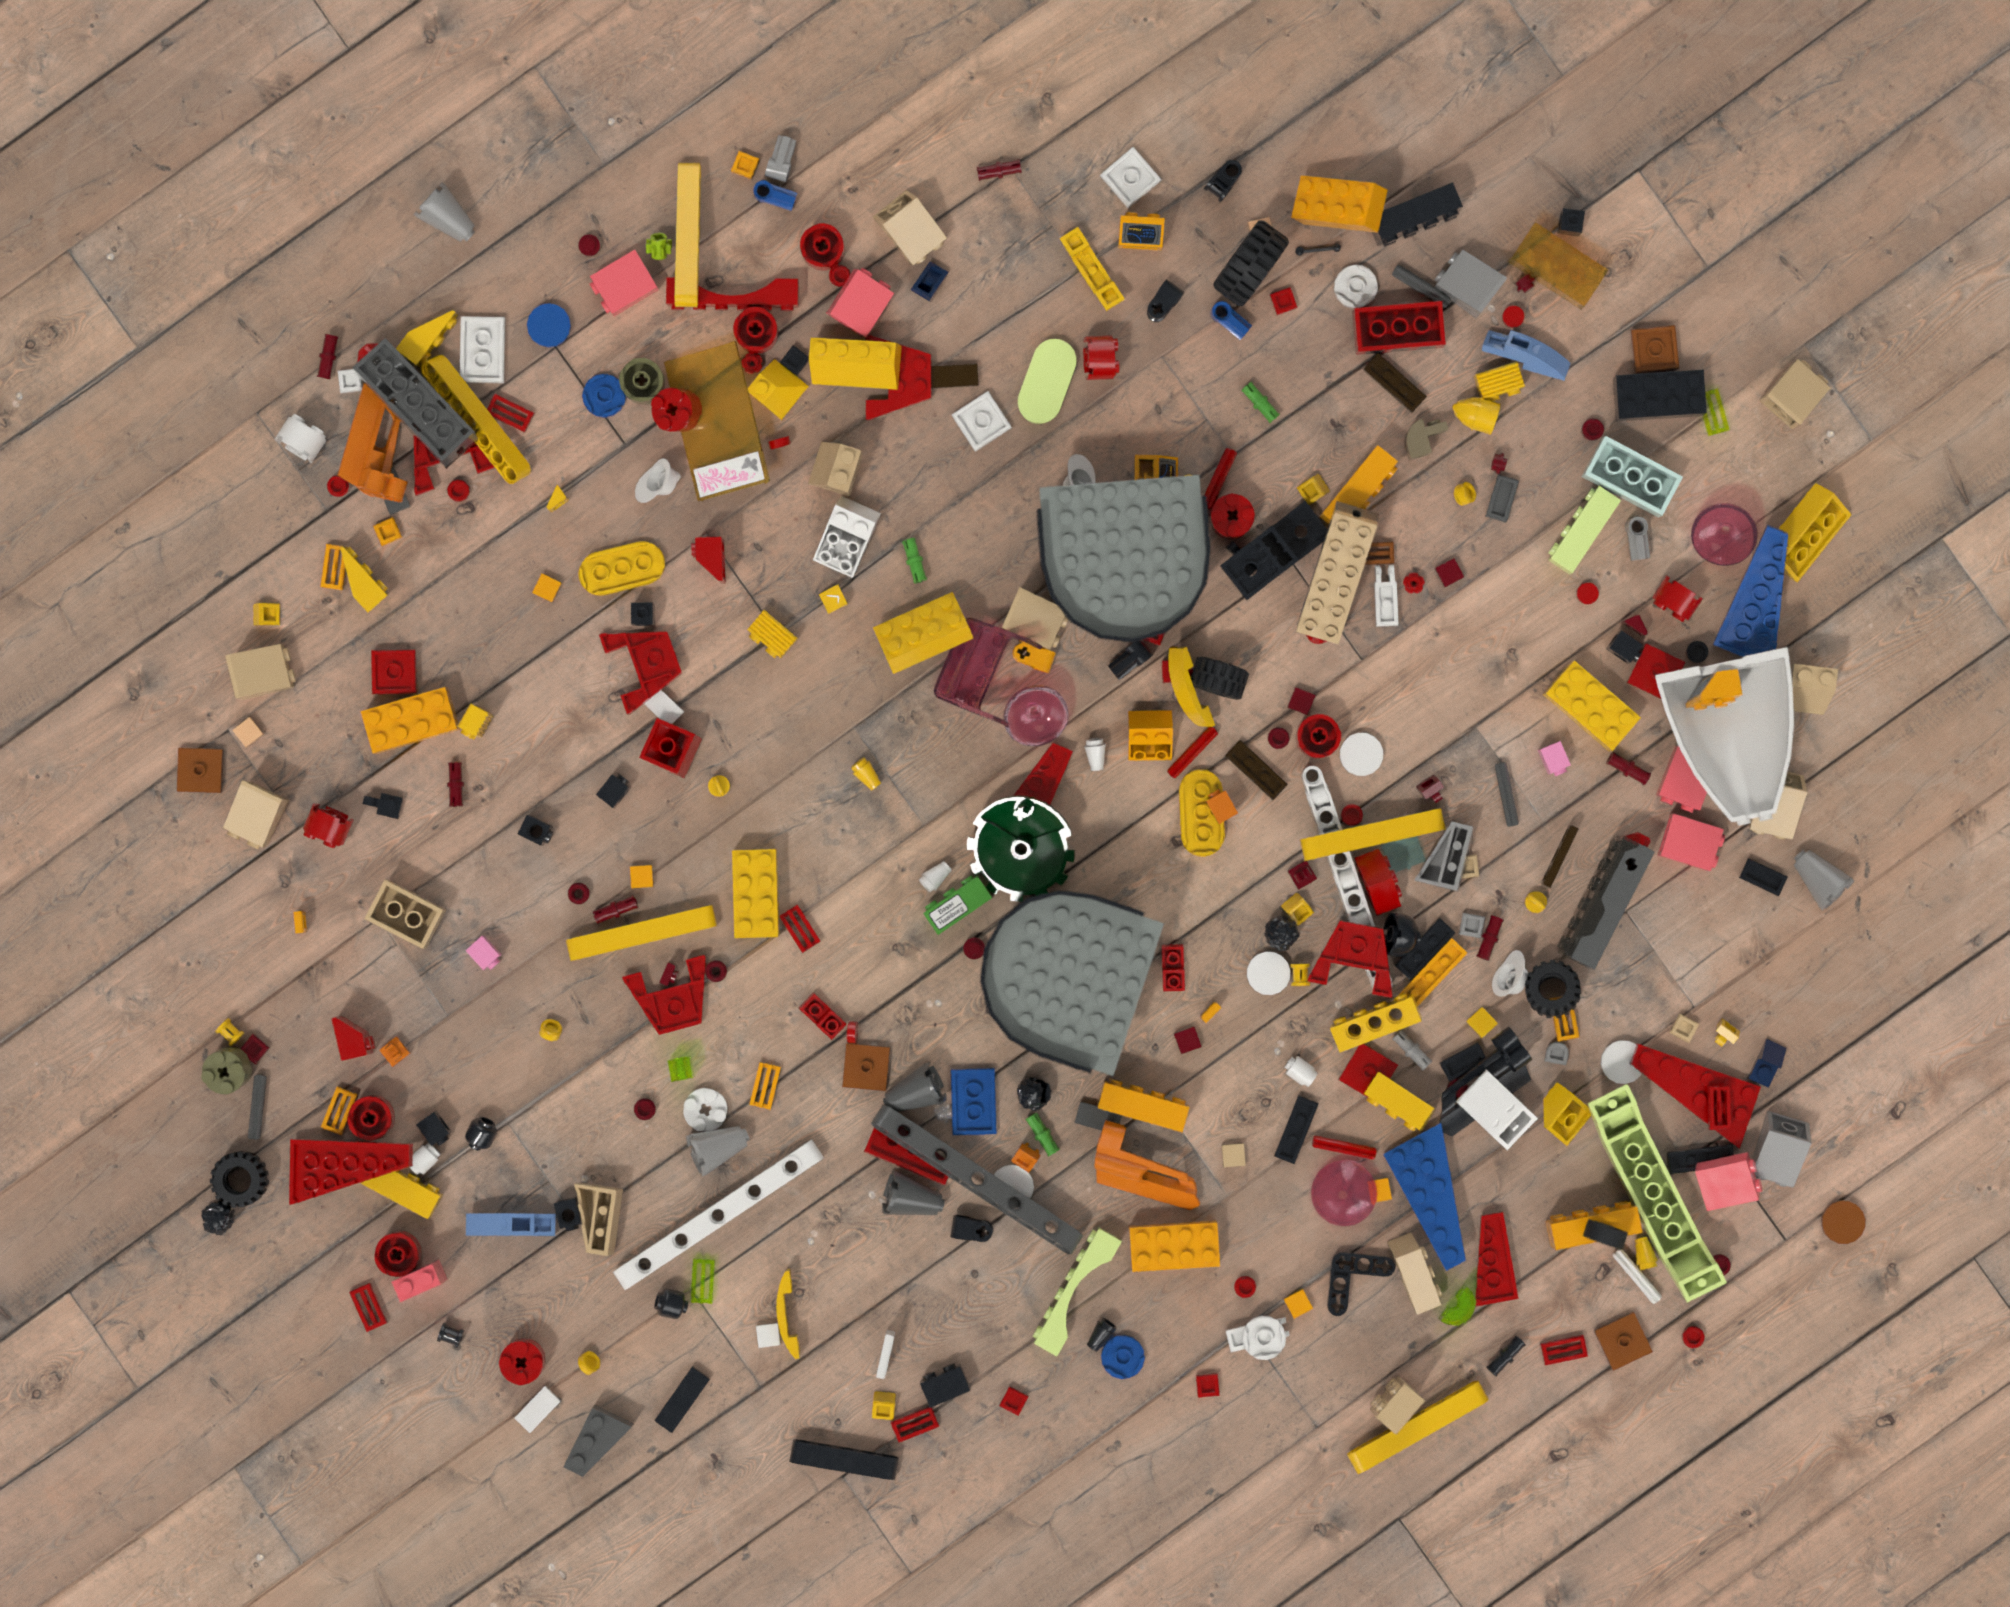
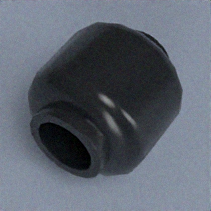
M487 1117L473 1119L465 1133V1139L469 1143V1147L477 1151L490 1148L497 1135L495 1123Z
M664 1289L661 1293L658 1292L654 1303V1309L657 1310L659 1316L671 1319H678L682 1313H686L688 1308V1301L685 1300L684 1293L672 1289Z

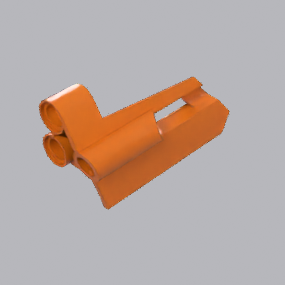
M365 383L362 386L337 475L356 486L362 493L368 496L402 502L408 481L394 477V474L391 473L401 420ZM386 409L392 416L393 422L386 445L383 448H378L375 442L384 410Z
M1105 1120L1096 1147L1095 1169L1097 1183L1187 1210L1200 1206L1201 1202L1197 1197L1196 1182L1192 1177L1188 1176L1185 1172L1120 1149L1126 1131L1125 1125ZM1148 1170L1178 1178V1180L1151 1173Z

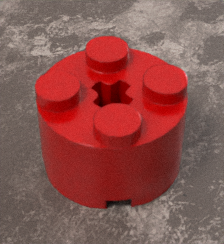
M819 223L805 230L800 240L802 257L813 269L821 271L830 270L838 265L844 256L845 246L843 238L839 231L830 224ZM824 242L826 244L827 249H823V251L821 252L819 251V247H817V245H822V243Z
M747 308L734 321L733 332L736 341L742 349L749 353H764L772 349L778 339L777 323L772 314L764 308ZM755 326H758L761 330V332H758L757 335H754L753 332L750 331L753 330Z
M1112 335L1085 336L1084 342H1088V346L1083 348L1084 373H1089L1085 377L1086 380L1114 379L1116 373H1119V360H1115V352L1118 351V339L1113 338Z
M666 388L660 391L651 401L652 417L661 430L687 432L698 424L699 417L702 414V405L698 396L684 388Z
M1234 493L1220 497L1210 511L1212 529L1217 535L1226 539H1237L1244 536L1252 527L1255 518L1254 509L1250 501L1244 496ZM1227 512H1235L1237 514V521H1228L1227 518L1229 515L1227 514Z
M1666 575L1652 596L1655 599L1653 604L1664 611L1666 608L1673 611L1671 615L1681 622H1684L1685 619L1689 621L1703 598L1699 596L1696 600L1694 592L1674 580L1672 583L1668 582L1670 577Z
M1315 714L1305 718L1296 730L1298 748L1303 754L1311 758L1319 759L1331 755L1337 750L1341 742V731L1338 724L1333 718L1324 714ZM1319 730L1321 731V735L1324 736V739H1321L1318 742H1316V738L1313 737V734L1317 733Z
M313 803L303 826V835L313 840L316 838L324 841L323 844L330 848L344 845L354 819L347 820L349 817L347 814L329 806H326L324 810L319 808L320 804Z
M366 1096L358 1099L351 1106L347 1118L348 1126L355 1136L369 1141L376 1140L390 1132L395 1124V1112L390 1102L382 1096ZM369 1112L371 1115L374 1114L376 1116L374 1123L367 1120V1117L370 1116Z
M395 1231L384 1236L378 1242L374 1254V1260L378 1269L382 1273L393 1277L407 1275L418 1266L422 1258L419 1241L406 1231ZM396 1250H397V1251H399V1250L402 1251L401 1258H400V1257H397V1258L394 1257V1254L396 1253Z
M516 1339L502 1351L499 1359L500 1371L504 1378L519 1386L529 1384L536 1380L543 1372L545 1352L540 1344L534 1340ZM525 1357L527 1359L525 1362L526 1366L524 1364L520 1366L518 1364L519 1358Z

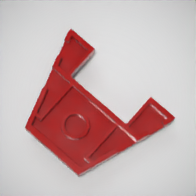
M869 334L865 338V341L891 342ZM901 345L898 390L888 389V400H866L867 421L932 399L931 354Z
M414 426V428L418 432H421V430L417 426ZM413 433L414 493L416 496L435 490L428 468L441 462ZM475 441L466 449L461 447L457 450V457L471 454L478 474L495 469Z
M668 632L599 634L606 654L628 647L639 678L640 689L620 696L627 715L632 714L683 674Z
M1340 920L1310 973L1307 982L1327 985L1331 963L1376 971L1372 994L1392 998L1393 992L1384 929Z
M705 955L686 960L691 979L690 983L653 993H647L642 972L622 977L624 983L659 1035L702 1024Z

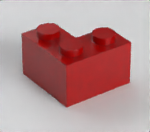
M1379 849L1355 857L1358 872L1366 887L1370 903L1376 915L1378 916L1401 907L1399 897H1402V893L1398 884L1395 885L1398 879L1394 870H1389L1391 865L1386 855L1382 856Z

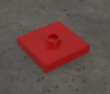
M1645 643L1642 654L1636 661L1626 683L1661 699L1655 675L1682 670L1685 661Z
M371 650L373 695L417 694L416 650Z
M1361 1044L1356 1048L1338 1080L1368 1097L1364 1093L1377 1073L1380 1072L1390 1079L1398 1064L1365 1044Z

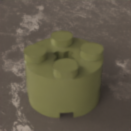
M635 358L621 370L619 383L623 393L632 402L650 404L652 399L660 391L664 390L665 377L655 362L647 358ZM642 376L648 380L644 383V386L637 383V381L641 380Z
M237 1047L219 1049L209 1055L204 1061L201 1079L215 1093L225 1095L233 1093L250 1080L252 1075L250 1059L244 1051Z

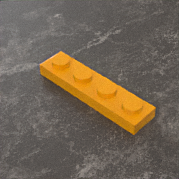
M1451 938L1398 995L1407 993V995L1413 994L1417 1006H1419L1467 955V952Z

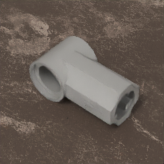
M778 135L772 158H769L766 167V177L787 182L796 140Z
M1642 517L1629 518L1625 523L1631 561L1650 558L1647 536L1648 523ZM1634 521H1638L1641 524V530L1638 533H1635L1631 528Z

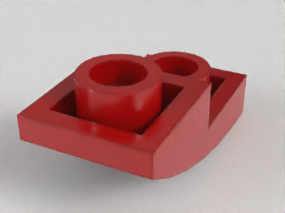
M1161 945L1163 992L1185 991L1184 945Z
M814 992L799 1007V1010L831 1040L847 1025Z

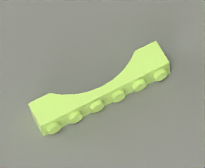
M1100 1227L1096 1231L1092 1229L1086 1240L1089 1242L1086 1250H1080L1076 1257L1078 1261L1075 1269L1070 1268L1065 1277L1068 1282L1064 1288L1060 1287L1054 1297L1057 1300L1055 1305L1048 1307L1043 1316L1046 1321L1042 1327L1038 1325L1032 1336L1035 1338V1345L1055 1356H1058L1068 1338L1066 1314L1074 1290L1090 1271L1111 1261L1122 1242L1121 1239Z

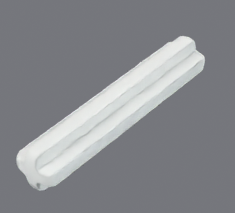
M1618 1249L1613 1253L1615 1260L1653 1304L1657 1303L1662 1298L1661 1294L1624 1250Z

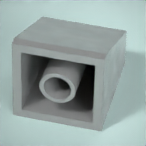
M1462 250L1460 254L1455 252L1447 262L1451 265L1445 272L1442 269L1435 278V281L1438 282L1435 287L1476 319L1507 278Z
M1767 1111L1752 1158L1756 1164V1172L1754 1173L1757 1179L1770 1180L1779 1186L1794 1188L1811 1146L1809 1123Z

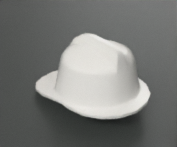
M1080 454L1072 455L1068 460V475L1063 482V486L1096 483L1094 468L1090 461Z
M664 458L659 459L639 479L635 489L637 501L646 503L657 495L670 494L673 492L681 475L670 467L668 460Z
M1512 951L1495 972L1492 980V989L1495 995L1502 997L1507 994H1518L1525 988L1528 971L1525 969V959L1521 951Z

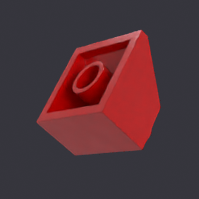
M695 537V543H691L693 558H696L721 584H726L724 539L722 537Z
M657 718L639 758L667 772L685 778L702 738Z
M344 1016L331 1018L341 1061L373 1054V1049L376 1048L373 1036H369L368 1031Z

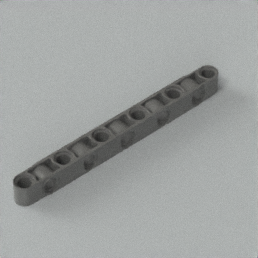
M882 1105L872 1120L871 1125L875 1129L1061 1251L1072 1255L1083 1235L1077 1229L892 1108ZM905 1127L908 1130V1136H901L898 1133V1128ZM935 1151H942L945 1154V1160H938L935 1157ZM972 1175L980 1176L982 1184H974ZM1009 1199L1018 1201L1019 1207L1017 1209L1011 1208L1009 1206ZM1046 1223H1052L1055 1226V1233H1050L1046 1230Z

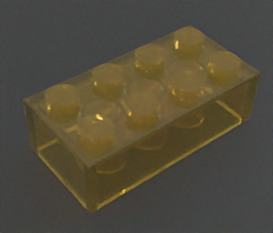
M1536 222L1532 225L1509 260L1510 264L1525 274L1535 277L1536 281L1580 310L1585 307L1608 272V269Z

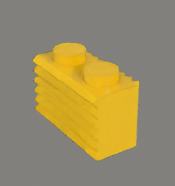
M1518 362L1473 376L1479 396L1491 402L1500 400L1499 396L1508 394V397L1520 394V389L1525 387Z
M765 610L747 629L750 632L748 637L757 644L760 642L767 646L765 651L774 659L777 656L782 659L798 640L794 634Z
M470 703L458 725L462 729L460 733L473 740L476 737H483L482 734L485 733L486 726H489L491 718H494L493 715Z

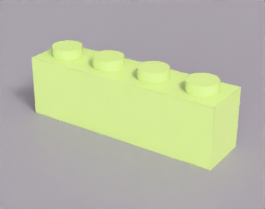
M1598 486L1595 490L1593 488L1590 489L1584 498L1587 500L1583 508L1578 507L1572 516L1575 518L1571 526L1566 525L1560 534L1563 537L1559 544L1555 542L1548 552L1551 555L1548 561L1569 575L1574 572L1621 501L1601 486Z

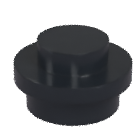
M1701 641L1690 643L1686 650L1688 659L1694 663L1703 662L1709 653L1707 645Z

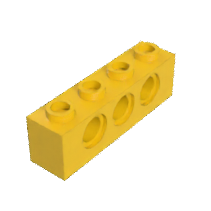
M1403 993L1394 997L1395 1001L1387 1003L1385 1000L1375 1004V1008L1366 1011V1008L1354 1012V1016L1348 1019L1343 1016L1333 1020L1334 1024L1330 1026V1030L1339 1052L1422 1022V1016L1413 994L1407 995V993ZM1397 1008L1402 1012V1016L1400 1018H1393L1390 1015V1010ZM1372 1016H1377L1381 1019L1382 1023L1379 1026H1373L1370 1024L1369 1019ZM1357 1024L1360 1026L1361 1032L1353 1034L1350 1032L1349 1026Z

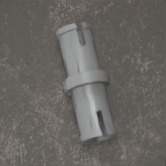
M1403 1030L1392 1038L1406 1052L1404 1055L1407 1058L1410 1057L1422 1071L1432 1062L1419 1048L1420 1045L1418 1043L1415 1044Z

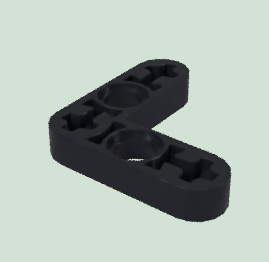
M1348 1252L1334 1254L1331 1260L1327 1299L1329 1312L1334 1316H1341L1347 1311L1351 1274L1388 1277L1395 1271L1394 1261L1390 1257ZM1340 1256H1344L1346 1261H1351V1257H1355L1353 1261L1354 1270H1350L1351 1265L1344 1264L1343 1268H1339V1265L1335 1262L1340 1260ZM1361 1258L1368 1259L1370 1265L1367 1270L1362 1271L1358 1269L1357 1263ZM1373 1259H1377L1376 1264H1383L1384 1261H1387L1391 1265V1269H1387L1384 1273L1382 1268L1375 1267L1376 1272H1372L1374 1266ZM1343 1278L1346 1283L1344 1289L1336 1290L1333 1287L1334 1280ZM1332 1292L1336 1294L1345 1293L1344 1298L1340 1296L1339 1302L1343 1305V1308H1339L1338 1312H1335V1309L1331 1307V1304L1336 1303V1296H1332Z

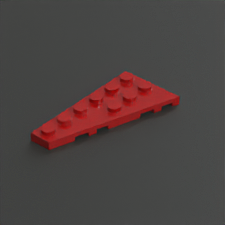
M1636 1044L1630 1065L1706 1124H1708L1707 1086L1730 1085L1732 1129L1715 1131L1740 1149L1761 1087ZM1713 1090V1094H1714V1125H1717V1116H1716V1090ZM1721 1090L1722 1125H1725L1724 1090Z
M290 1139L289 1205L413 1166V1144Z

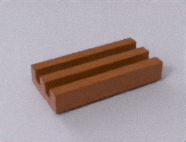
M1394 542L1371 543L1370 547H1389V551H1371L1368 553V556L1389 555L1390 559L1366 560L1365 565L1394 564Z

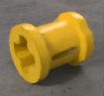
M1290 964V967L1293 968V982H1291V986H1311L1310 982H1307L1310 964Z
M227 1018L215 1030L217 1034L220 1033L229 1042L228 1045L230 1047L245 1034L231 1023L230 1018Z

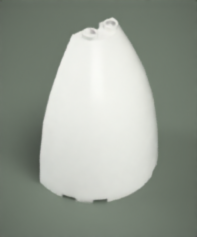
M1787 647L1743 656L1741 659L1704 667L1696 666L1655 675L1663 706L1678 746L1692 772L1711 799L1731 822H1737L1738 826L1750 824V819L1759 817V821L1773 819L1772 814H1775L1786 780L1794 729L1792 677ZM1738 669L1742 695L1735 699L1736 702L1729 703L1727 707L1715 708L1714 705L1707 706V709L1694 711V707L1686 708V702L1702 680L1717 671Z

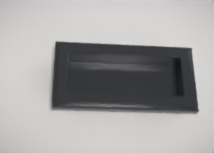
M1748 858L1739 878L1779 897L1788 876Z
M1477 1042L1440 1062V1065L1449 1082L1466 1074L1485 1059L1486 1056Z

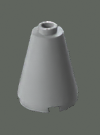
M442 182L439 185L442 189L439 191L436 188L419 208L422 210L419 214L416 211L413 215L459 242L463 239L467 242L475 233L473 230L475 225L448 187Z
M1802 850L1794 858L1796 870L1822 911L1834 903L1845 891V888L1848 889L1855 881L1852 877L1811 850L1807 852Z
M740 1126L686 1136L688 1147L692 1145L691 1157L698 1172L702 1173V1176L709 1174L747 1147V1141H749L746 1129H741Z

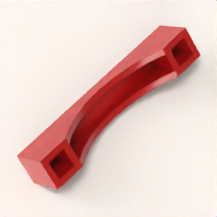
M666 277L667 306L671 307V310H684V307H675V277ZM776 278L767 286L743 295L717 294L698 285V307H693V310L704 311L706 307H715L717 311H727L728 307H737L738 311H744L750 307H761L767 311H772V308H781V311H794V308H799V280Z

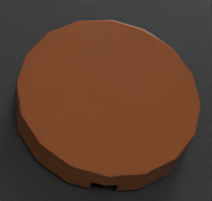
M1839 1200L1831 1203L1824 1209L1821 1216L1822 1230L1830 1240L1838 1244H1849L1862 1236L1866 1219L1858 1205L1847 1200Z

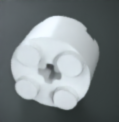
M293 414L292 417H288L275 437V441L279 444L282 441L286 444L285 448L305 461L308 459L312 463L325 444L326 436L322 430L314 425L311 428L304 423V419Z

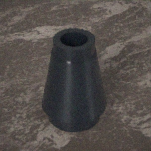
M1106 1318L1097 1321L1087 1346L1097 1352L1115 1335L1117 1327Z

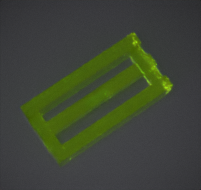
M1718 388L1706 391V400L1715 430L1711 429L1707 413L1702 416L1708 437L1729 431ZM1714 394L1723 428H1719L1710 396Z
M693 1258L690 1303L713 1304L715 1259ZM698 1263H701L700 1298H696ZM706 1264H710L708 1299L704 1298Z

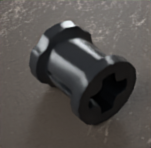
M443 1323L437 1337V1342L444 1341L453 1344L454 1348L458 1349L464 1330H457Z

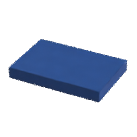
M995 1068L951 1069L953 1135L997 1134Z

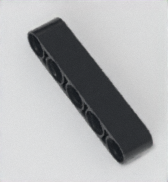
M793 1439L789 1462L794 1464L887 1480H895L899 1457L800 1439Z

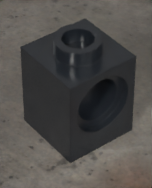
M1563 208L1559 214L1557 234L1579 237L1583 230L1585 211Z
M653 602L631 603V625L655 626V604Z
M1620 630L1606 650L1626 664H1629L1639 659L1642 654L1640 649L1643 645Z
M612 774L596 795L615 809L631 789L627 785L629 781L620 774L617 777Z
M526 815L518 835L543 846L544 843L548 844L554 833L551 831L553 826L531 815ZM535 825L541 826L543 830L542 835L538 838L534 837L531 832Z
M434 1111L416 1124L431 1146L436 1143L440 1146L450 1139L447 1135L452 1131L437 1111Z
M577 1197L554 1203L559 1228H566V1232L579 1229L578 1225L582 1224ZM566 1209H571L574 1212L575 1217L572 1221L564 1218L563 1213Z

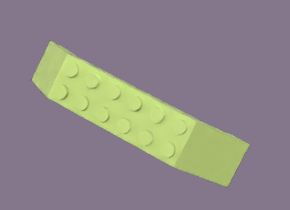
M1628 1084L1587 1103L1600 1141L1632 1204L1637 1206L1640 1220L1661 1262L1686 1302L1688 1303L1726 1284L1727 1282L1718 1264L1703 1242L1642 1120L1637 1102Z

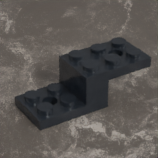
M1304 501L1226 560L1220 567L1247 601L1323 543L1327 528L1307 502ZM1299 525L1307 529V535L1303 538L1297 537L1295 534V528ZM1247 564H1254L1256 566L1257 572L1255 575L1248 576L1245 573L1244 568Z

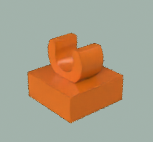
M398 1036L379 1050L392 1067L411 1054Z
M1027 1142L1025 1144L1022 1143L1011 1162L1029 1173L1041 1155L1038 1149L1034 1151L1029 1148V1143Z

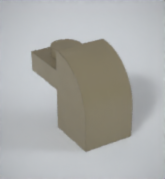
M1421 419L1409 428L1405 436V448L1409 460L1432 453L1428 437L1447 432L1449 429L1446 421L1441 423L1440 419L1428 422V427H1425L1423 419Z

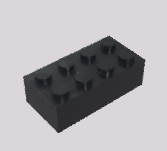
M1452 182L1383 210L1378 233L1372 232L1377 246L1382 244L1384 247L1396 243L1399 237L1404 236V239L1416 235V232L1421 228H1424L1426 231L1436 227L1437 223L1443 219L1445 222H1449L1457 218L1463 205L1454 183Z
M1704 369L1616 375L1613 378L1616 422L1704 416L1707 413Z

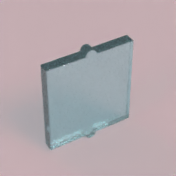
M1417 836L1381 844L1384 855L1388 857L1390 862V870H1394L1395 873L1406 868L1409 870L1411 866L1426 861Z

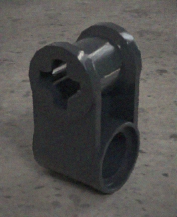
M1229 160L1224 163L1217 174L1206 184L1204 190H1209L1221 203L1241 176L1242 167L1240 163L1235 160ZM1228 166H1235L1238 169V174L1233 177L1229 176L1226 173V168Z
M1166 279L1148 305V318L1153 322L1164 320L1171 309L1179 302L1184 291ZM1161 308V314H1153L1154 309Z
M953 1215L951 1238L986 1242L991 1238L993 1226L989 1221ZM985 1226L986 1231H989V1233L981 1236V1232L977 1231V1229Z

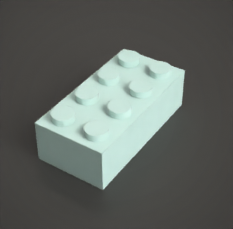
M1604 436L1599 442L1581 476L1658 518L1663 516L1683 476L1607 436Z

